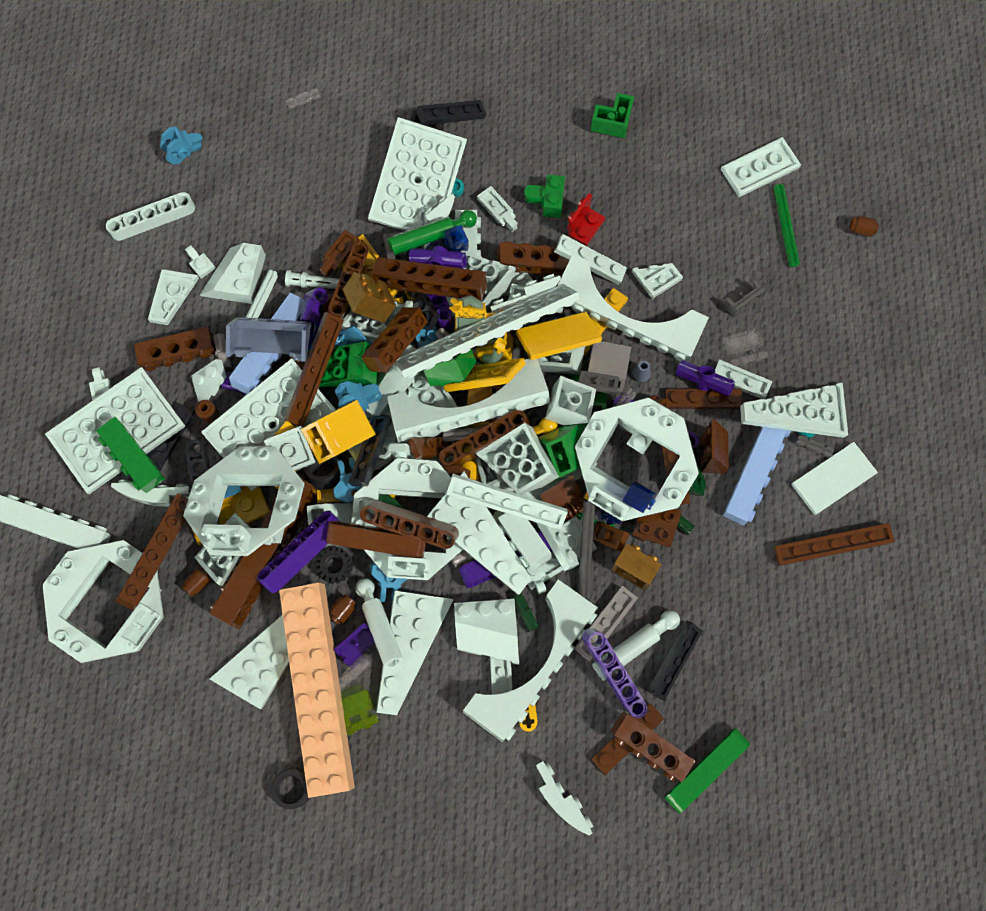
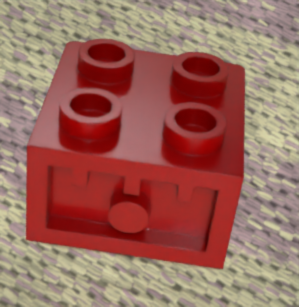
M588 193L586 198H581L576 212L572 211L568 218L569 224L567 227L568 237L585 246L589 244L605 221L603 215L590 208L592 194Z

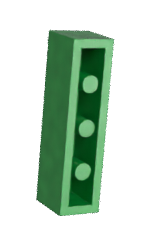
M113 417L96 430L100 435L98 437L100 443L104 447L108 446L110 448V456L116 462L120 461L122 464L120 469L126 476L130 475L133 478L131 483L138 491L142 490L148 493L165 480L161 472L117 417Z

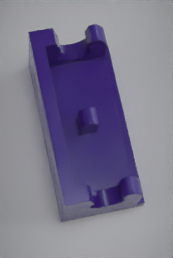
M364 622L333 649L348 666L352 665L375 644L370 628Z

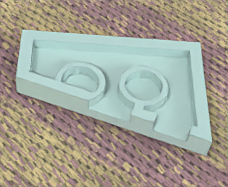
M162 269L148 317L149 322L168 325L198 281V275Z

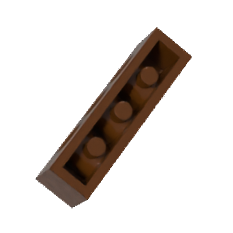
M510 241L500 242L496 249V261L503 265L515 267V272L562 276L570 260L555 253L556 247H548L547 245L535 246L528 243L514 244Z
M403 307L361 356L370 372H387L428 323L420 307Z
M208 327L134 344L137 363L146 371H153L156 367L160 366L170 367L178 362H191L199 357L208 358L216 352L213 334ZM198 344L197 347L191 349L192 345ZM179 348L176 353H173L174 349ZM161 352L158 357H154L156 353Z
M625 712L621 713L610 730V733L615 736L613 738L614 741L621 746H624L626 743L631 747V753L639 758L642 755L648 759L647 764L656 770L659 767L665 771L663 775L673 782L675 779L683 782L695 763L694 759ZM637 731L638 738L632 742L630 739L631 734ZM651 743H654V751L652 753H648V746ZM671 755V762L665 765V757Z

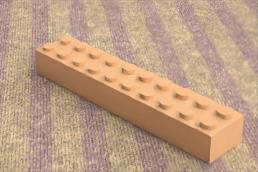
M314 583L279 590L308 798L350 791L355 786L336 657L333 650L334 643L325 584Z

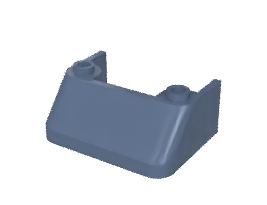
M235 318L226 325V357H230L232 354H235L236 357H247V354L251 352L289 354V356L293 357V360L305 362L309 355L312 323L293 320Z

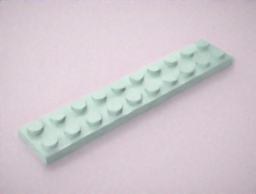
M561 284L402 355L393 365L403 378H411L421 370L431 369L441 361H449L459 353H467L470 351V348L484 345L494 337H502L510 330L520 329L523 324L535 322L543 315L553 314L563 306L573 305L574 301L580 299L578 292L565 284Z

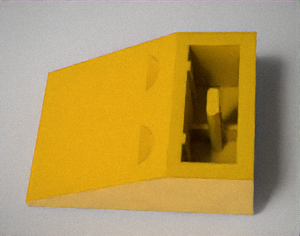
M358 400L301 429L319 464L376 435Z

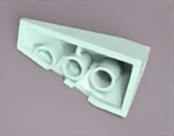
M409 345L401 356L416 349ZM394 365L387 372H380L376 385H378L382 397L380 401L368 404L369 409L365 411L371 416H382L389 409L387 396L404 392L423 370L417 372V375L411 378H403Z

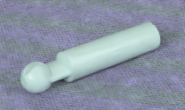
M361 579L357 582L355 590L358 596L364 598L365 603L362 605V610L382 663L386 669L396 668L403 663L404 659L380 599H374V583L369 579Z
M667 610L655 624L651 625L648 623L616 646L613 650L622 665L625 666L658 642L663 632L677 628L680 623L679 615L673 610ZM608 653L601 657V660H605ZM594 662L592 664L594 670L603 681L606 680L599 666ZM618 669L613 670V671H612V674H614L615 672H617Z

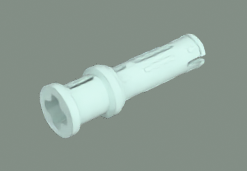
M290 270L286 271L285 276L286 287L293 285L301 286V288L311 286L336 289L339 282L337 278L312 276L306 272L293 273ZM316 281L331 282V284L317 283Z

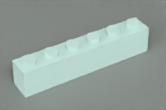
M8 494L7 497L0 495V522L78 549L107 544L112 536L106 532V528L95 525V528L88 526L89 522L78 519L76 522L71 520L72 517L60 512V515L53 514L54 510L43 506L42 509L36 508L37 504L25 500L24 503H21L19 498Z

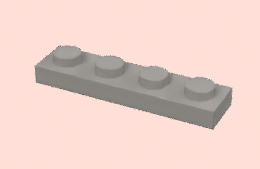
M622 586L590 628L597 629L607 639L638 597ZM597 635L592 636L591 643L597 641ZM582 637L574 650L590 662L593 657L583 642Z

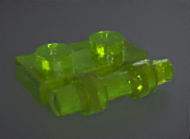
M368 689L342 698L345 728L348 736L355 734V731L360 729H369L373 724L379 722L377 715L369 717L367 711L374 709ZM360 715L362 720L352 724L350 718Z

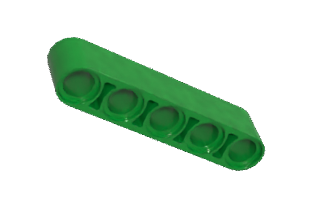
M734 728L686 775L683 782L679 781L664 798L680 814L751 743L737 728Z

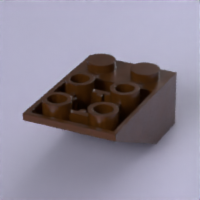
M712 419L709 425L706 426L705 432H702V437H699V448L702 449V455L699 456V467H702V473L725 474L729 469L728 431L716 420Z

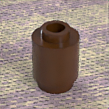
M858 215V217L853 216L849 230L855 234L872 237L873 234L877 233L879 224L876 223V219Z
M201 400L197 403L195 411L203 422L212 423L217 420L219 411L210 400Z
M203 567L200 570L196 568L183 581L184 584L181 587L192 597L195 594L198 595L211 582L209 579L210 575Z
M345 594L339 597L329 609L330 620L337 625L339 622L344 624L355 610L356 602Z

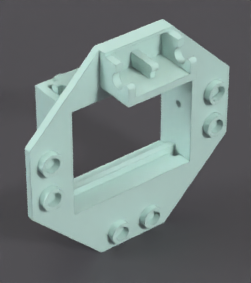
M650 398L594 412L575 446L589 496L588 501L621 521L678 508L699 474L684 418ZM619 421L680 456L654 501L639 492L634 497L635 490L594 466Z
M239 447L194 480L183 516L210 555L248 556L263 544L281 543L285 527L296 519L304 482L276 447ZM228 485L279 486L268 528L216 525Z
M397 458L376 475L368 486H363L354 494L352 524L377 528V526L365 523L360 518V510L369 500L379 501V494L442 498L447 492L451 477L437 461ZM368 508V511L371 514H375L372 509ZM454 543L451 548L446 549L445 553L425 552L423 558L365 550V552L388 578L429 580L463 549Z
M124 540L68 551L43 583L49 641L80 663L140 651L164 618L160 593L162 590L159 586L158 571L148 586L150 589L109 645L105 646L67 618L110 561L131 574L142 552Z

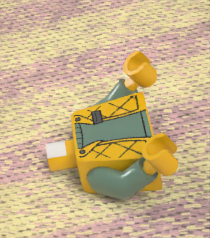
M471 295L450 300L453 306L449 307V309L455 313V332L496 314L486 313L485 303Z
M508 331L502 337H494L484 345H477V348L472 349L475 359H480L482 364L512 360L514 338L510 331Z

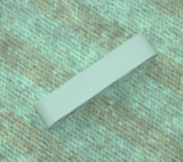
M185 192L178 193L111 218L106 223V229L113 239L118 241L124 240L192 214L195 211V204L189 194Z

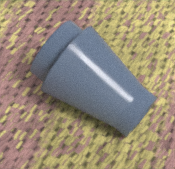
M643 360L634 367L632 375L636 381L645 382L649 380L651 376L649 362Z

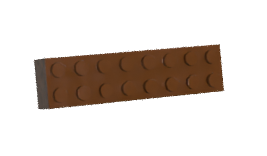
M301 479L304 482V488L296 519L285 527L281 543L263 544L250 555L242 556L243 558L240 563L233 567L230 580L223 584L221 588L222 593L218 600L215 599L210 607V615L240 630L264 588L257 580L258 574L290 544L307 515V506H312L317 498V491L312 484ZM276 497L273 500L272 509L264 515L262 519L263 524L260 528L269 527Z

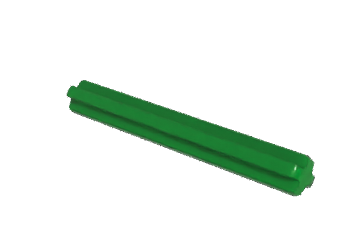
M776 184L774 193L788 263L791 268L797 267L800 261L785 187L783 184Z

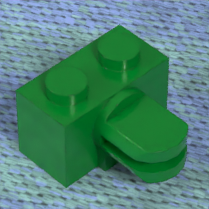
M547 175L546 186L527 185L524 191L525 201L527 203L541 204V207H544L543 217L561 219L565 176Z

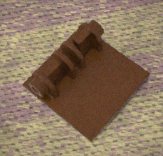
M573 475L568 476L539 494L543 502L567 509L568 513L564 522L577 515L578 512L583 511L584 501H588L583 497Z
M671 509L638 517L632 536L638 537V540L643 542L648 540L671 548L682 511Z

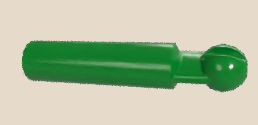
M465 210L460 214L459 218L452 220L447 216L387 238L390 250L395 256L453 235L455 231L452 230H455V228L461 226L472 228L477 222V216L473 211Z

